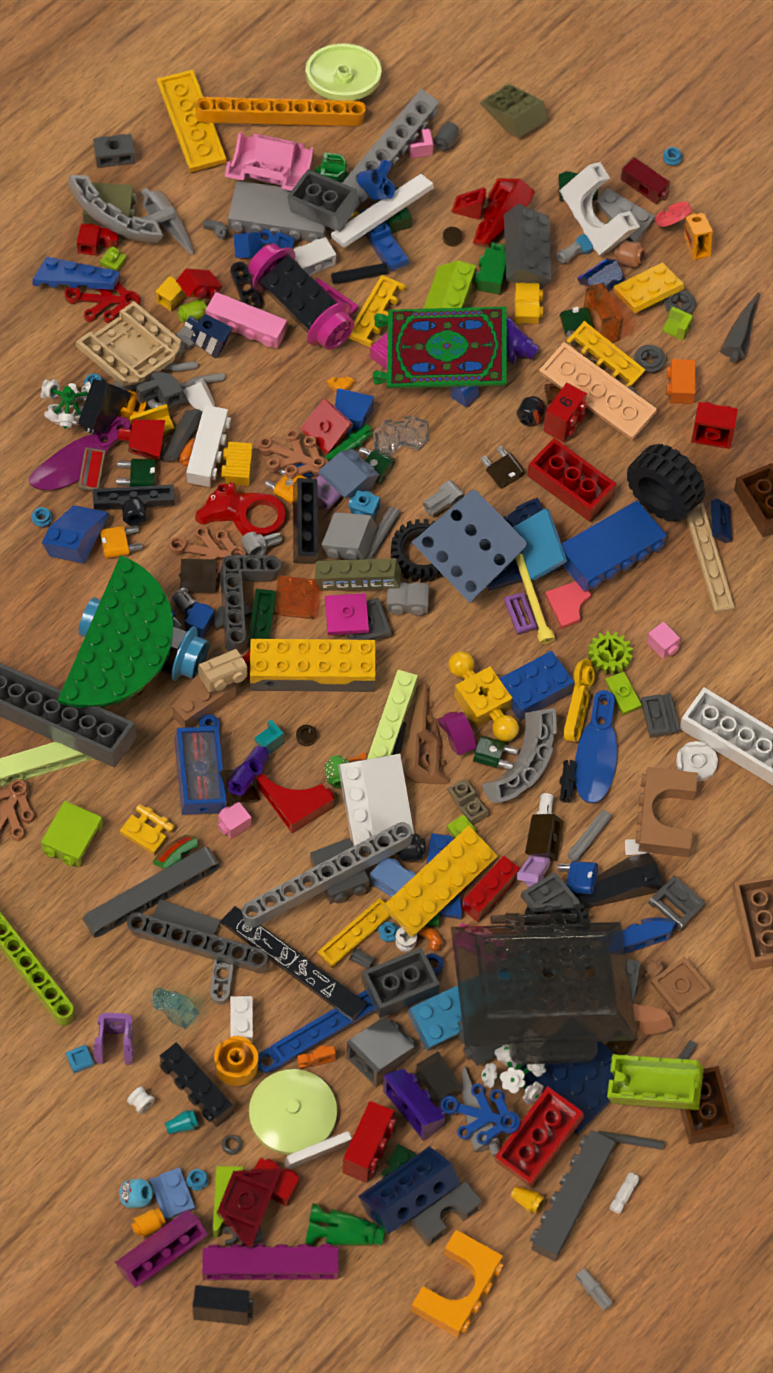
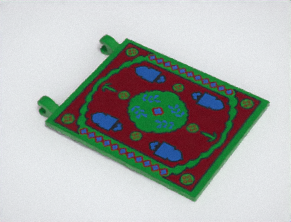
M506 306L388 310V316L381 313L374 315L375 327L379 328L388 325L387 373L374 371L373 383L375 385L387 382V388L507 385Z

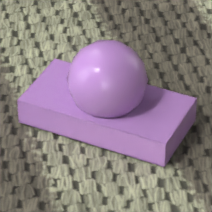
M530 855L517 873V880L524 881L527 887H531L543 880L544 873L550 866V858Z

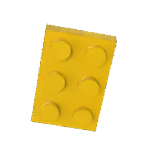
M662 262L613 286L614 293L634 313H637L683 290L684 283Z

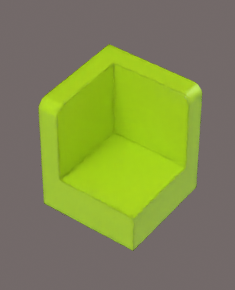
M671 307L669 318L662 331L683 341L691 327L693 315Z

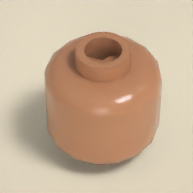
M623 241L620 246L616 247L615 257L618 258L620 265L637 267L644 261L645 249L642 248L640 243Z

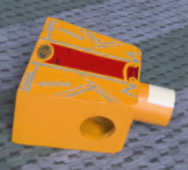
M691 212L685 217L684 238L691 259L711 257L713 230L704 213L695 214V212Z

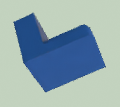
M261 232L233 234L236 258L254 257L262 249V245L258 243L261 239Z

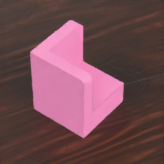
M429 129L422 130L421 139L407 144L409 146L408 153L410 159L433 155V142Z

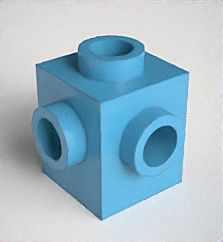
M357 490L355 496L350 498L348 507L351 514L371 515L375 522L381 508L380 497L375 496L369 491Z

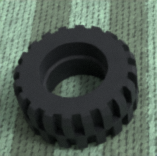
M663 444L650 445L628 467L627 481L634 497L640 501L639 503L647 508V511L656 514V517L660 519L664 518L666 521L673 522L684 520L705 496V483L702 480L701 473L696 470L697 467L689 461L688 457L680 454V451L677 449H672L671 446H663Z

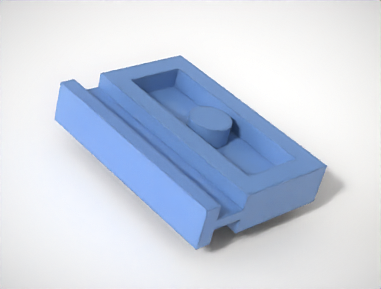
M180 1167L160 1174L158 1177L149 1178L165 1221L172 1217H178L186 1210L190 1212L195 1210Z

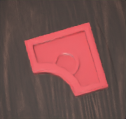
M576 581L545 592V596L561 629L579 623L581 620L579 614L580 607L584 602L591 599L589 590L584 592Z

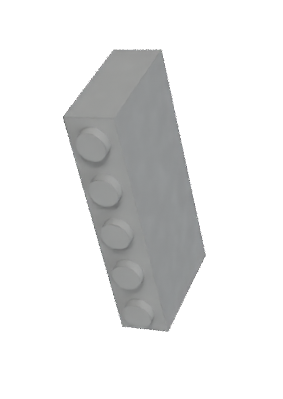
M236 180L228 216L229 230L236 232H262L264 229H267L272 235H275L278 231L295 238V241L312 242L325 237L327 226L291 212L287 199L291 190Z

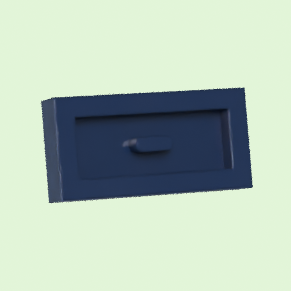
M716 498L711 501L712 535L718 540L727 543L732 541L730 505Z

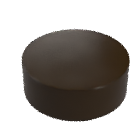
M448 227L444 230L443 242L446 245L457 246L461 243L462 232L459 228Z
M302 725L296 731V740L302 746H311L317 740V731L311 725Z

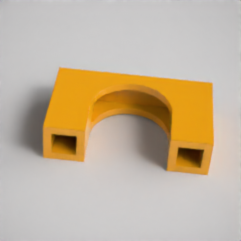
M455 1230L445 1247L444 1255L463 1265L472 1273L475 1281L473 1290L462 1299L449 1300L422 1286L411 1305V1312L458 1338L461 1332L466 1333L471 1324L469 1318L472 1313L477 1314L482 1305L481 1297L483 1294L488 1295L493 1286V1283H491L494 1275L499 1276L504 1264H502L503 1255Z

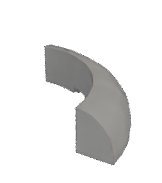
M69 176L68 185L76 201L98 223L129 239L146 243H157L160 241L163 235L157 221L138 217L131 219L121 214L122 211L111 203L106 204L99 198V193L90 182L88 176Z
M555 708L525 713V738L521 751L513 763L512 770L508 769L495 780L482 783L484 792L491 802L499 803L518 796L526 788L532 786L540 777L553 751V736L556 734Z

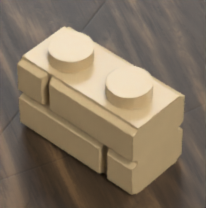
M234 649L199 664L198 675L209 692L221 691L227 685L233 682L240 683L247 677V664L241 658L237 649Z

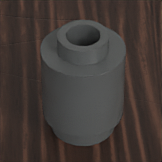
M446 122L441 126L434 138V144L439 150L448 151L451 149L459 135L457 125L452 122Z

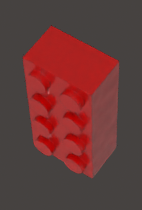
M555 438L528 465L527 476L589 522L615 496L617 483Z
M547 1086L520 1122L519 1128L511 1134L496 1154V1162L532 1188L584 1119L583 1112Z

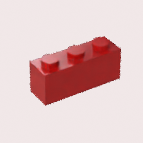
M503 856L463 899L462 910L479 922L517 881V873L520 867L506 856Z

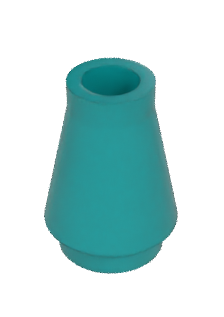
M186 1109L165 1122V1126L170 1135L195 1130L194 1127L199 1126L194 1110L188 1111Z

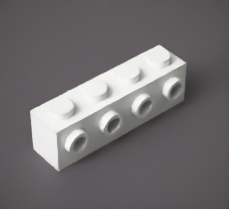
M204 405L186 471L187 483L210 487L212 480H216L218 471L216 464L221 462L222 451L220 449L221 446H225L227 438L225 430L229 429L231 424V418L228 417V409Z

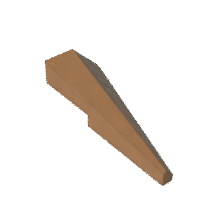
M424 682L418 686L403 773L416 783L447 784L449 783V777L444 774L443 767L446 766V762L444 759H441L439 749L442 747L437 720L432 717L431 708L434 707L433 701H429L427 694L430 687Z

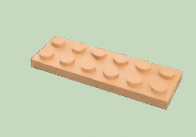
M565 342L539 369V374L560 389L567 382L586 392V402H588L586 408L631 441L657 413V409Z

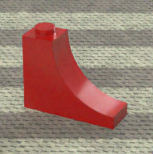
M264 774L256 777V787L291 833L296 832L334 808L335 796L322 783L309 789L294 790L273 783Z

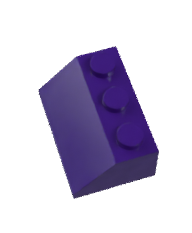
M405 1069L387 1073L384 1075L383 1092L423 1141L444 1126L445 1114L439 1106H434L431 1102V1096L425 1089L421 1090L417 1085L416 1077L412 1073L408 1074Z

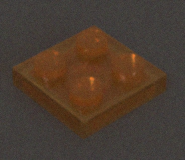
M279 575L273 615L314 620L319 589L315 579Z

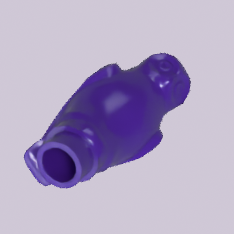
M507 318V362H511L513 365L516 361V355L520 358L525 356L532 360L539 346L533 343V340L525 335L512 319Z

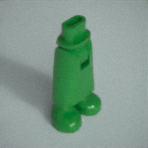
M312 1203L305 1244L312 1245L317 1238L325 1237L326 1244L365 1246L369 1242V1246H372V1244L382 1245L385 1230L375 1226L376 1223H371L342 1211L332 1209L331 1214L324 1212L318 1204ZM315 1223H328V1227L321 1226Z

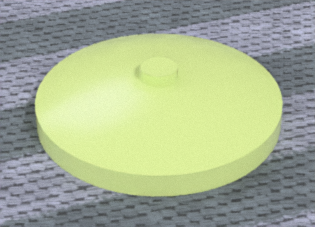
M352 44L329 45L317 50L308 59L306 64V80L316 93L325 98L346 101L357 100L371 94L378 87L381 81V64L372 52L363 47Z
M299 1069L282 1070L265 1078L255 1089L249 1105V1120L255 1136L270 1150L284 1155L293 1154L327 1140L334 1130L337 1119V1104L330 1087L315 1074Z

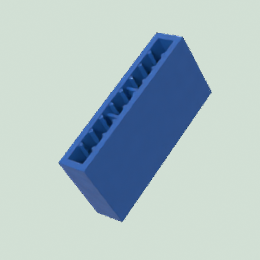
M637 500L562 543L567 562L562 565L585 592L590 588H597L606 579H612L616 576L617 572L629 569L636 561H643L653 551H660L664 547L667 535Z

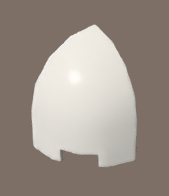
M204 378L195 381L194 385L183 390L194 408L203 411L204 405L215 407L213 397Z

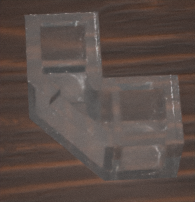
M414 416L404 417L403 421L392 422V419L385 420L373 431L374 449L389 456H392L401 446L420 451L430 441L429 423Z

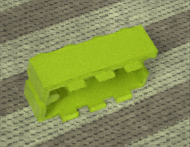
M613 1054L610 1072L615 1078L614 1080H609L607 1098L613 1104L699 1110L704 1067L699 1060Z

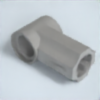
M449 480L439 488L438 492L424 500L422 505L427 514L434 517L447 507H453L465 494L452 480Z

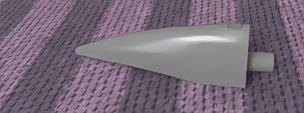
M147 188L141 191L145 197L142 206L149 215L172 206L162 191L150 192ZM177 213L176 217L158 223L191 255L194 253L188 234Z
M463 1067V1104L481 1109L476 1097L471 1093L472 1084L466 1067ZM465 1115L467 1125L478 1119ZM492 1122L473 1132L470 1139L475 1152L490 1150L492 1156L495 1157L499 1152V1146H501L497 1136L493 1137L491 1143L487 1146L479 1144L476 1139L479 1132H486L494 1127ZM486 1135L482 1137V1142L486 1140Z

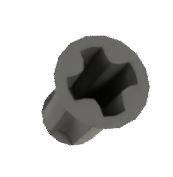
M355 947L349 960L369 969L374 958Z

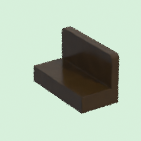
M533 814L525 853L527 855H542L543 857L550 858V861H557L564 821L555 814Z

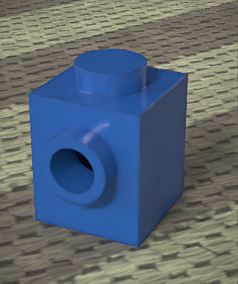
M195 602L193 608H189L186 613L185 631L188 632L191 627L195 626L197 627L198 637L204 639L214 622V609L207 604Z

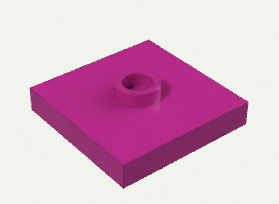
M366 593L325 596L328 635L369 633Z

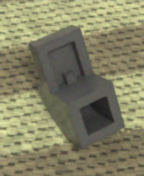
M164 372L151 373V381L143 382L136 386V398L139 403H143L158 397L162 405L167 404L168 407L183 402V390L172 375Z

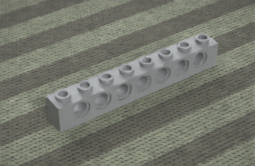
M419 90L343 181V184L357 189L359 202L362 204L369 195L357 182L359 172L378 169L383 159L390 161L391 167H393L399 159L397 156L399 154L403 155L409 147L407 144L409 142L413 143L419 135L417 132L424 130L429 123L427 120L429 118L432 120L437 114L438 110L436 108L439 101L424 90Z

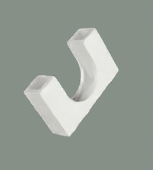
M600 162L588 165L560 190L565 202L569 205L574 217L580 223L583 232L588 236L598 255L611 252L640 228L631 211L618 214L607 224L602 223L595 216L592 208L593 195L598 188L610 179Z

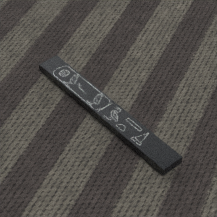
M236 906L221 920L223 926L250 946L264 950L270 961L351 1021L366 1007V1002L262 925L257 927L247 926L244 923L242 911Z

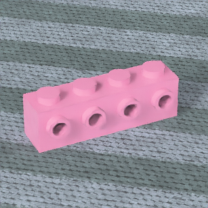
M215 292L206 308L207 315L232 327V333L236 332L249 340L261 342L267 347L277 349L287 332L286 319Z

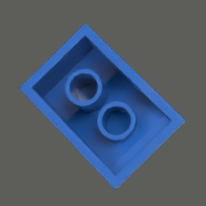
M73 505L49 527L42 544L50 557L85 564L109 513Z

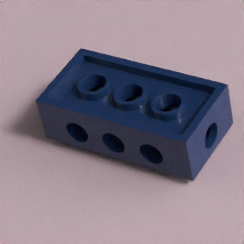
M429 1146L358 1197L367 1216L390 1234L461 1183L452 1163Z

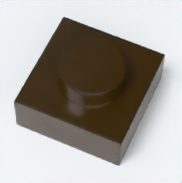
M617 1029L605 1046L616 1055H627L635 1044V1040Z

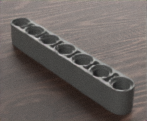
M204 847L89 911L82 920L93 937H100L127 922L131 914L143 913L157 905L160 899L166 900L219 869L220 863L210 848Z
M133 913L127 919V926L136 937L209 959H215L226 964H232L233 966L256 973L266 972L270 967V960L266 952L260 948L142 913ZM136 922H143V925L140 928H133ZM156 928H163V931L160 934H153ZM176 934H183L182 939L178 941L173 940ZM196 940H203L202 945L198 947L193 946ZM216 946H224L221 952H213ZM243 951L244 955L241 958H234L236 952ZM263 957L264 961L262 964H254L256 958Z

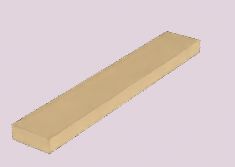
M701 503L686 517V521L714 614L734 611L735 607L712 535L704 503Z

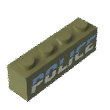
M396 558L317 561L314 579L320 591L400 588L402 570Z

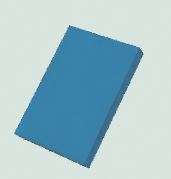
M545 508L513 527L526 541V547L522 550V555L530 579L535 581L567 562L549 509Z

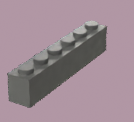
M591 1130L588 1136H583L579 1145L582 1148L579 1155H573L569 1164L572 1166L569 1174L564 1173L559 1183L562 1185L560 1191H555L550 1200V1203L553 1205L549 1211H544L540 1222L543 1223L539 1230L535 1229L530 1241L533 1242L531 1250L554 1262L556 1261L614 1149L615 1141Z

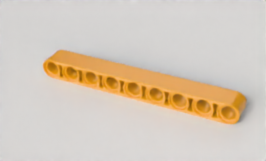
M201 97L196 102L195 117L203 123L360 126L364 122L366 107L360 101Z

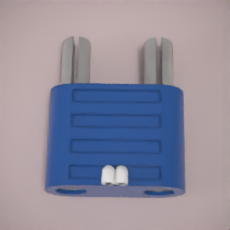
M572 861L571 864H558L559 871H569L565 885L572 893L593 894L598 874L597 862Z

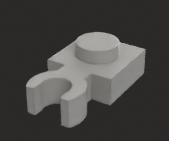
M186 326L176 334L181 340V347L176 356H180L185 347L190 351L196 346L191 341L193 331Z

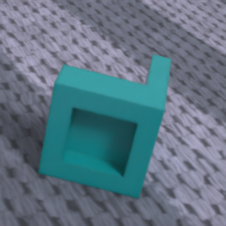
M270 719L267 721V729L254 737V741L257 745L266 747L270 751L269 754H271L284 744V733Z

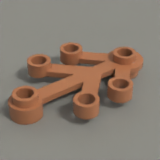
M294 429L286 433L287 441L291 443L293 451L273 444V441L268 437L261 438L258 442V451L261 455L268 456L276 453L286 457L283 460L272 458L268 460L267 465L268 470L271 472L285 468L286 477L289 479L308 472L320 475L318 473L319 470L328 463L326 458L319 456L316 448V439L313 436H307L304 439V446L306 449H309L311 458L305 456L298 441V432ZM298 463L305 464V465L300 466V467L294 466L295 464H298Z
M198 527L196 529V538L203 541L207 547L186 544L185 540L179 536L173 537L169 542L170 551L173 554L180 555L186 552L204 555L200 559H224L228 555H248L242 547L234 546L224 530L217 531L215 536L217 543L223 544L227 550L219 549L205 527ZM199 532H204L205 534H204V535H199L198 533H199ZM224 535L225 538L220 539L218 536ZM222 562L217 564L218 577L220 575Z
M20 779L12 781L8 789L0 791V800L8 798L5 804L0 805V831L8 818L12 828L11 835L15 841H20L24 838V830L20 827L14 811L17 801L22 810V821L29 824L34 820V813L30 810L26 796L29 794V786ZM16 789H22V792H15ZM26 814L31 815V817L28 819L24 818ZM19 831L21 835L15 836L14 833Z

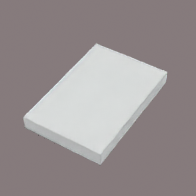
M344 1132L288 1155L284 1163L285 1168L293 1169L347 1147L352 1139L350 1133Z

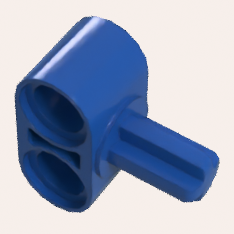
M385 159L381 161L378 169L361 171L357 176L359 186L373 200L389 199L395 194L393 183L386 177L391 168V162Z

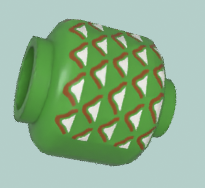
M340 755L332 756L324 765L326 781L334 788H342L338 764L350 763L348 759L342 758Z

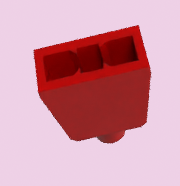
M133 420L131 430L119 428L117 440L129 441L128 452L147 459H156L159 462L165 420Z

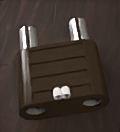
M499 446L497 451L502 456L501 459L491 463L486 456H483L480 460L486 466V472L502 489L521 478L526 473V470L512 453L508 454L503 446Z

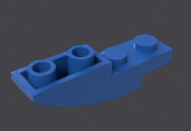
M385 221L365 234L381 262L386 263L391 271L409 264L408 257L392 237L391 229Z

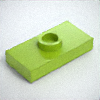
M624 672L605 679V683L613 694L622 716L642 708Z

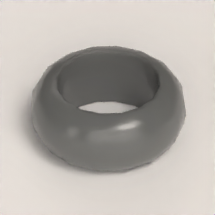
M228 1135L222 1141V1149L229 1155L239 1153L242 1148V1141L236 1135ZM229 1140H235L238 1146L236 1149L230 1150L226 1147V1143Z

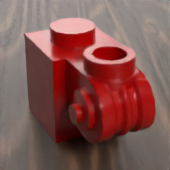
M81 223L76 242L77 253L97 256L100 244H105L107 249L110 247L117 248L118 234L106 227L100 228V226L91 223Z

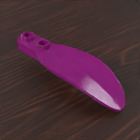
M117 417L112 421L105 433L97 431L95 434L84 436L68 444L32 472L29 477V484L39 490H56L79 482L85 447L104 450L106 456L109 449L121 441L117 440L118 429L131 430L130 422L125 417Z

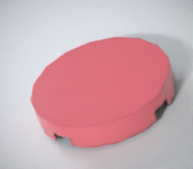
M683 201L670 205L665 213L660 211L654 219L657 226H669L682 220L691 213V205Z

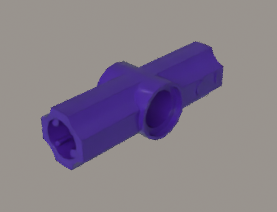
M259 745L254 747L244 762L236 768L235 774L228 782V790L232 794L243 795L254 779L263 772V767L270 759V751L266 747Z

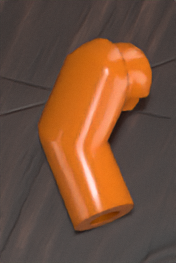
M194 438L188 440L179 455V461L182 462L183 466H188L195 442Z
M424 926L417 932V935L429 939V949L433 951L440 950L443 940L436 930Z

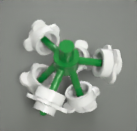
M46 379L42 385L41 398L46 399L49 397L54 399L60 395L62 400L59 405H49L48 411H45L44 416L50 421L60 424L59 427L64 429L71 428L73 424L79 426L78 421L83 406L78 407L76 402L82 399L86 401L91 384L86 382L85 386H82L81 392L77 390L74 383H70L64 387V391H60L57 380L49 381ZM69 407L75 408L72 414H69Z

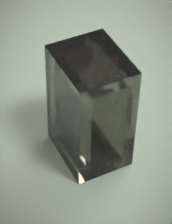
M439 1051L416 1064L415 1077L421 1085H425L428 1089L427 1092L432 1098L431 1101H436L439 1107L445 1097L453 1096L455 1098L462 1093L461 1083Z

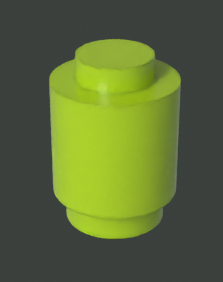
M194 300L179 306V311H177L178 318L186 323L190 315L200 320L206 314L207 306L203 300Z

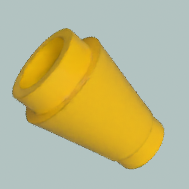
M518 1186L514 1187L510 1196L530 1213L538 1214L545 1202V1198L541 1196V1193Z

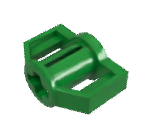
M324 152L321 175L339 182L346 176L347 160L344 159L342 154Z

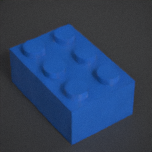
M552 650L499 678L512 696L511 709L519 721L525 719V713L542 710L573 693L574 681Z

